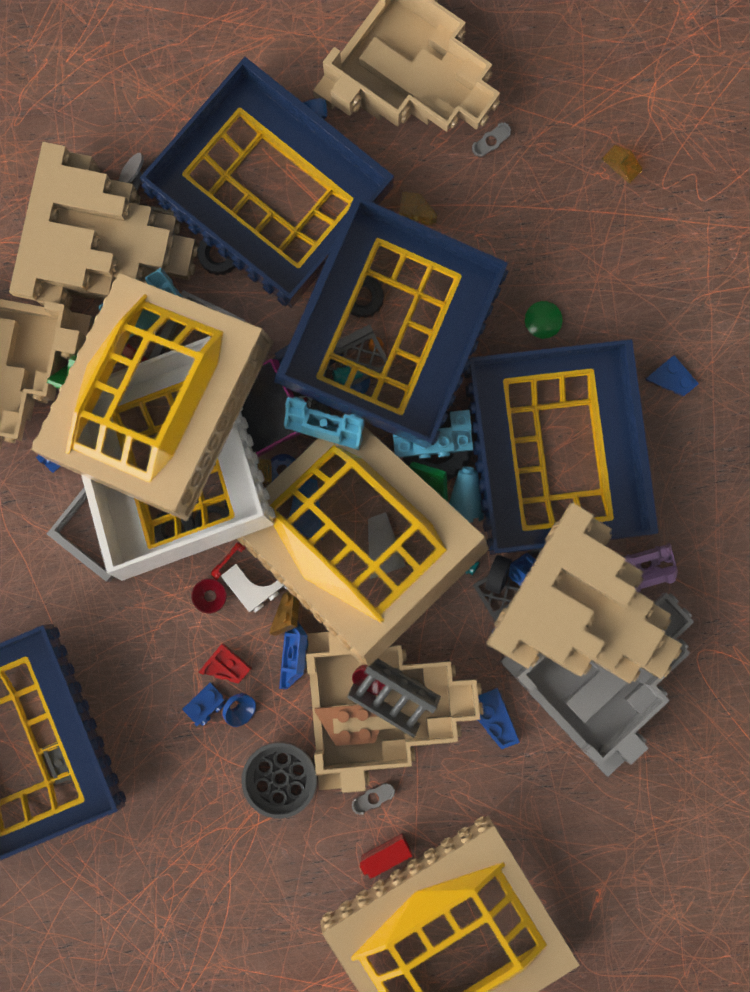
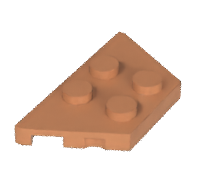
M362 706L315 708L316 715L336 746L375 743L380 730L369 731L363 728L359 732L342 730L340 733L334 734L333 719H338L339 722L345 723L349 718H358L360 721H365L368 717H378Z

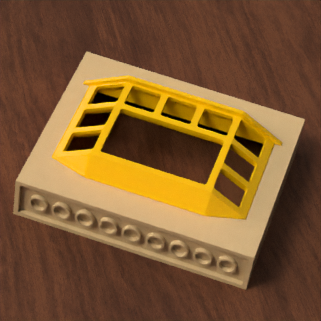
M119 273L117 279L112 283L109 295L104 299L100 313L95 317V323L91 331L86 335L83 347L78 351L74 365L69 369L65 383L60 387V393L56 401L51 405V411L47 419L42 423V429L38 437L33 441L31 450L48 461L188 521L231 432L233 424L269 353L273 341L262 328ZM143 309L161 316L148 331L135 327ZM168 319L186 326L174 341H169L155 335ZM194 329L212 336L199 352L181 346V343ZM131 333L143 337L133 360L120 356ZM150 341L195 358L156 440L111 422ZM120 362L129 366L120 387L116 389L106 385L116 363ZM102 391L115 395L104 418L92 414ZM88 419L101 425L96 449L78 442ZM108 428L126 435L121 460L103 453ZM133 439L152 446L147 471L128 463Z
M364 426L362 431L363 440L359 450L318 438L266 487L270 496L268 500L269 507L271 506L275 513V518H273L275 525L237 538V540L243 546L245 545L248 551L255 558H258L261 564L268 571H271L274 577L281 584L283 583L287 590L294 597H297L300 603L307 610H310L313 616L320 623H323L327 627L326 629L334 637L336 636L347 650L351 648L350 651L361 664L365 662L370 666L488 551V546L484 535ZM336 454L346 464L329 478L319 469ZM351 468L412 524L376 561L368 557L314 505ZM316 475L325 484L310 498H307L298 489L309 478ZM294 495L304 504L286 519L276 510L290 496ZM308 509L325 523L309 540L293 526V523ZM329 530H332L347 544L331 561L314 547ZM417 530L435 547V551L420 565L402 547V544ZM351 551H354L369 566L354 582H350L336 568V565ZM395 551L399 552L414 569L399 586H396L380 568ZM374 572L392 590V593L377 607H374L358 590V587Z
M482 816L475 820V824L460 829L456 836L444 839L440 846L435 849H428L419 859L414 858L403 869L394 870L390 877L385 880H378L373 884L372 888L359 892L356 898L343 902L337 910L325 913L320 920L323 936L359 992H389L383 981L402 974L405 975L415 992H423L410 970L486 922L493 930L511 962L463 992H539L580 965L489 816ZM496 877L506 896L488 911L477 893L491 879ZM472 897L483 915L461 929L450 913V910ZM511 902L521 921L506 936H503L493 917ZM445 915L455 933L433 946L422 927L439 916ZM526 926L536 942V946L516 957L509 946V942ZM417 932L427 951L405 963L394 945L412 933ZM388 949L399 965V968L378 974L367 956Z

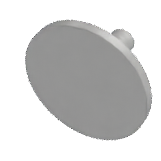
M136 153L128 160L119 176V181L131 183L133 181L132 184L137 191L141 184L140 177L143 174L140 172L144 161V156L141 153Z

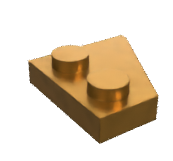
M289 591L282 595L269 631L271 635L277 636L297 627L300 600Z

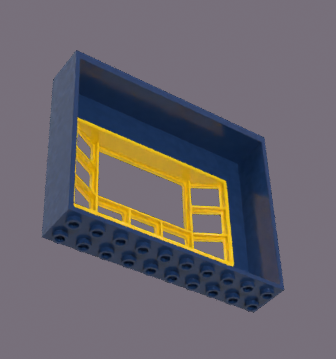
M246 57L238 63L140 177L141 186L145 189L144 193L149 198L153 199L155 197L159 201L158 204L164 210H171L174 213L173 216L179 222L183 223L184 221L187 223L190 231L195 235L199 233L203 236V241L210 247L214 245L219 249L218 253L225 259L229 257L234 261L232 264L238 270H245L248 273L247 276L256 283L258 281L263 285L262 288L271 295L273 293L278 297L277 301L284 307L288 305L290 308L296 304L321 274L354 196L357 195L379 205L393 189L394 184L393 174ZM239 117L257 133L244 150L227 134L228 129ZM221 138L239 154L226 171L208 154ZM261 139L268 142L327 190L296 227L292 226L231 176ZM203 159L221 175L209 191L204 189L190 176V173ZM225 181H228L244 194L232 210L213 196ZM331 195L348 203L336 219H332L319 211ZM248 200L253 201L267 213L255 229L236 215ZM313 216L330 225L317 241L300 232ZM271 219H275L291 232L278 248L260 234ZM295 237L312 246L299 262L294 261L283 252Z
M355 195L276 373L274 382L348 415L356 414L364 422L427 449L430 445H434L439 438L441 432L438 431V428L442 424L444 425L448 413H446V409H449L455 400L456 395L453 393L457 391L464 377L461 374H464L465 370L469 367L471 359L468 357L477 348L479 341L476 338H479L485 329L486 323L484 321L490 316L494 307L491 303H494L501 291V288L498 286H501L502 282L505 281L509 272L506 269L508 263ZM379 246L400 254L399 261L391 278L370 269ZM406 258L427 267L418 289L411 288L397 281ZM433 270L454 279L444 301L423 292ZM366 276H370L414 296L382 373H378L334 353V349ZM420 299L440 307V312L432 329L411 320ZM408 327L429 336L420 357L399 348ZM396 355L417 364L408 385L387 376ZM330 359L351 368L345 385L323 376ZM357 371L378 379L372 397L350 388ZM384 383L405 392L399 409L377 400Z
M632 339L469 358L471 362L468 369L464 372V378L468 379L465 389L466 396L470 397L468 410H470V416L473 418L471 434L472 436L475 435L473 452L478 457L475 468L477 473L480 474L479 493H482L483 500L480 501L482 506L481 512H485L483 530L488 535L486 542L490 555L543 549L547 543L545 538L554 523H556L551 501L573 499L574 504L581 507L580 497L600 495L606 516L594 518L612 529L609 533L612 535L610 540L659 534ZM587 375L588 399L566 401L565 379L567 377ZM558 378L560 402L538 404L537 381ZM531 382L532 405L511 408L509 384ZM588 405L600 489L550 495L539 411ZM532 412L535 436L514 438L511 414ZM536 442L539 466L518 468L515 444ZM540 472L543 496L522 498L519 474ZM544 502L549 523L527 525L523 504Z
M53 624L39 626L0 643V678L10 693L0 698V705L11 700L14 702L44 778L43 782L0 799L1 806L20 798L25 817L23 822L5 829L0 808V860L113 814L126 806V796L118 787V776L115 772H112L110 767L112 765L111 759L104 752V741L96 732V721L93 717H90L88 712L90 710L89 704L82 697L81 684L79 681H76L73 675L75 674V669L72 663H69L67 660V649L64 645H61L59 637H61L60 632ZM25 663L34 685L16 691L5 671ZM37 690L46 713L28 720L19 698ZM49 719L58 744L42 750L37 744L31 725ZM59 745L69 773L68 771L57 775V778L54 779L50 776L42 755L44 751L48 750L49 752L58 748L56 746ZM71 774L79 797L58 806L54 783L56 780ZM47 787L52 809L31 817L27 795Z

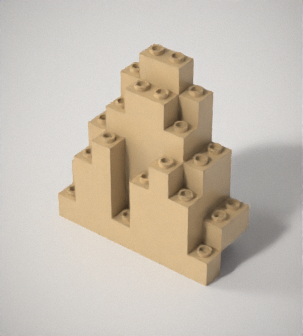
M379 0L343 51L340 52V50L334 47L323 61L324 76L313 90L315 98L325 99L329 108L333 109L336 106L349 116L353 112L356 113L361 107L378 120L383 116L398 127L401 122L404 124L412 114L427 125L432 121L446 132L450 127L454 128L459 119H462L477 130L480 125H485L489 119V112L491 110L495 111L501 102L499 100L500 92L485 83L488 82L493 74L491 72L493 64L463 44L466 22L438 4V0Z
M42 142L9 293L15 297L35 300L43 307L45 301L64 304L67 308H70L72 304L71 295L104 301L109 295L112 283L117 279L119 273L148 284L145 281V277L162 268L168 276L189 280L190 275H193L195 271L193 260L194 257L198 256L197 249L199 246L195 239L176 236L180 232L181 223L174 216L153 211L152 207L139 205L140 196H138L139 194L133 184L111 180L107 174L100 173V169H98L99 167L92 156L69 152L66 146Z
M0 299V449L2 439L9 443H15L16 440L22 441L26 420L31 421L35 400L48 404V401L54 402L57 388L47 383V378L66 366L69 358L76 355L83 347L86 335L91 331L94 324L92 316L74 313L64 304L45 301L44 307Z
M573 502L570 503L560 521L554 523L545 538L547 543L508 608H503L494 623L496 628L486 644L527 669L530 666H535L539 659V656H537L539 652L580 677L583 674L586 675L592 666L590 661L629 684L638 679L641 673L639 671L640 667L657 678L662 679L663 676L666 677L671 671V662L673 659L676 660L682 651L680 649L682 644L662 631L663 629L666 630L670 625L671 619L669 618L672 614L653 604L654 601L636 591V588L639 587L643 580L641 576L643 571L625 561L626 558L604 546L607 545L612 536L609 534L612 529L593 518L594 515Z
M330 632L307 633L308 653L306 654L307 672L310 674L316 745L314 756L319 790L341 788L342 793L366 791V785H369L370 782L369 771L365 770L412 766V761H415L414 747L410 746L458 742V737H461V727L456 725V722L480 720V715H483V705L478 702V695H481V684L477 683L476 679L452 681V677H456L455 665H451V661L403 664V661H407L406 649H402L401 645H394L388 647L378 659L393 668H398L406 676L419 680L426 688L441 696L437 709L434 713L425 710L417 721L420 723V726L414 738L380 717H368L365 721H360L358 718H349L345 723L339 722L338 719H333L334 734L340 733L342 730L359 732L363 728L369 731L380 730L375 743L336 746L316 715L315 708L358 705L347 698V695L353 685L352 675L357 667L367 664L365 662L361 664L350 651L351 648L347 650L340 643V640ZM392 689L384 702H390V705L394 707L402 695ZM409 699L401 712L411 717L419 705Z

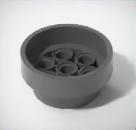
M276 741L261 746L249 757L242 772L241 782L244 796L254 810L266 817L282 819L298 814L310 803L316 790L317 775L315 764L304 749L290 742ZM285 753L288 756V761L280 763L278 761V754ZM267 761L270 764V770L263 771L260 768V763ZM301 765L304 768V772L297 775L294 773L293 767ZM276 774H285L286 781L283 783L278 782L275 778ZM258 782H267L268 789L265 791L260 790ZM294 784L300 785L302 792L294 794L291 791V786ZM276 792L283 794L284 800L282 802L274 800L273 795Z

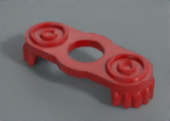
M240 542L233 546L231 551L212 570L211 575L215 580L219 579L221 576L219 570L237 550L242 552L246 546H243Z

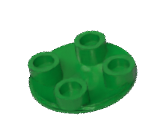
M539 301L528 308L524 324L533 336L548 339L559 332L563 318L561 311L555 304L548 301Z

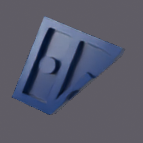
M675 355L645 379L647 382L657 384L661 388L673 391L682 397L699 384Z

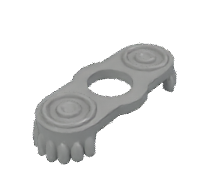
M505 122L498 123L495 129L485 133L477 143L474 142L472 145L473 154L477 157H483L490 151L497 149L511 134L509 124ZM487 137H495L496 144L494 146L487 145Z
M384 783L375 789H369L364 795L354 799L352 802L353 812L363 815L365 811L379 807L381 803L388 799L391 800L395 794L394 787L391 784ZM370 793H376L379 796V801L376 804L369 803L368 795Z

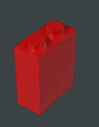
M401 833L361 855L359 866L364 876L368 875L372 879L412 857V851L404 835Z

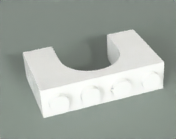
M235 564L221 575L248 612H258L264 607L263 602L268 598L272 601L279 595L278 591L282 587L287 589L278 580L269 586L255 585L249 580L238 564Z

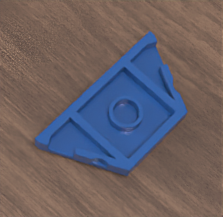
M299 621L296 628L286 631L284 634L279 689H288L304 674L306 668L305 654L308 648V639Z

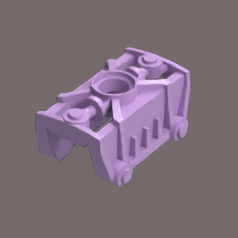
M670 543L660 547L655 546L653 549L636 554H627L624 557L626 558L625 561L643 571L641 575L643 580L639 587L636 588L637 592H640L643 588L660 583H674L676 581L678 570ZM651 561V565L648 568L641 567V563ZM662 561L673 563V566L666 568L658 567Z

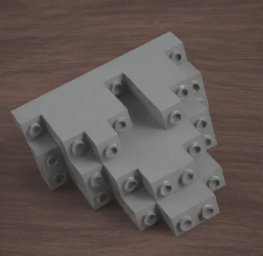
M662 593L653 604L672 614L669 618L671 619L670 625L666 630L663 629L662 631L682 644L680 647L682 650L681 654L676 660L673 659L670 664L672 671L690 654L687 650L689 646L681 638L679 640L677 638L694 621L691 619V613L686 608H680L677 604L679 601L673 594ZM539 652L537 654L539 656L537 663L534 667L530 666L529 669L507 656L500 660L502 665L607 777L624 761L632 765L648 749L645 745L646 739L637 731L670 701L666 697L668 693L661 686H657L665 677L663 676L662 679L657 678L641 667L638 679L629 684L590 661L592 666L588 673L580 677Z

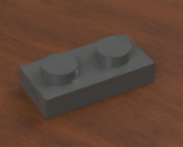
M58 742L55 743V744H52V745H50V746H47V747H45V748H42V750H44V749H46V748H49V747H51V746H53V745H56V744H58ZM59 745L54 750L44 751L54 779L59 774L67 771L69 773ZM71 774L56 780V785L72 779Z

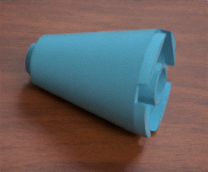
M463 467L462 470L458 471L449 504L468 522H473L475 518H479V521H482L485 512H481L482 506L480 501H482V494L479 493L478 473L473 467Z

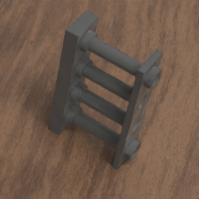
M377 658L370 666H367L365 673L368 676L359 687L353 683L347 698L414 738L420 726V723L417 721L425 710L431 713L435 712L441 696ZM375 679L385 684L377 697L367 691ZM392 689L402 695L394 707L384 702ZM409 699L419 705L411 717L401 712Z

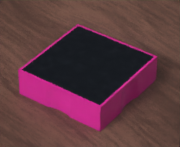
M270 359L263 363L241 411L242 417H245L248 423V428H246L247 434H250L254 445L251 447L257 457L271 451L276 445L302 434L284 427L287 397L294 398L295 396L291 389L274 382L280 367V363L276 359Z

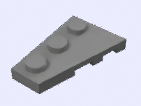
M386 512L368 519L369 557L373 561H376L396 541ZM397 551L380 566L385 574L406 567L402 556ZM374 572L369 577L373 579L378 577V575Z

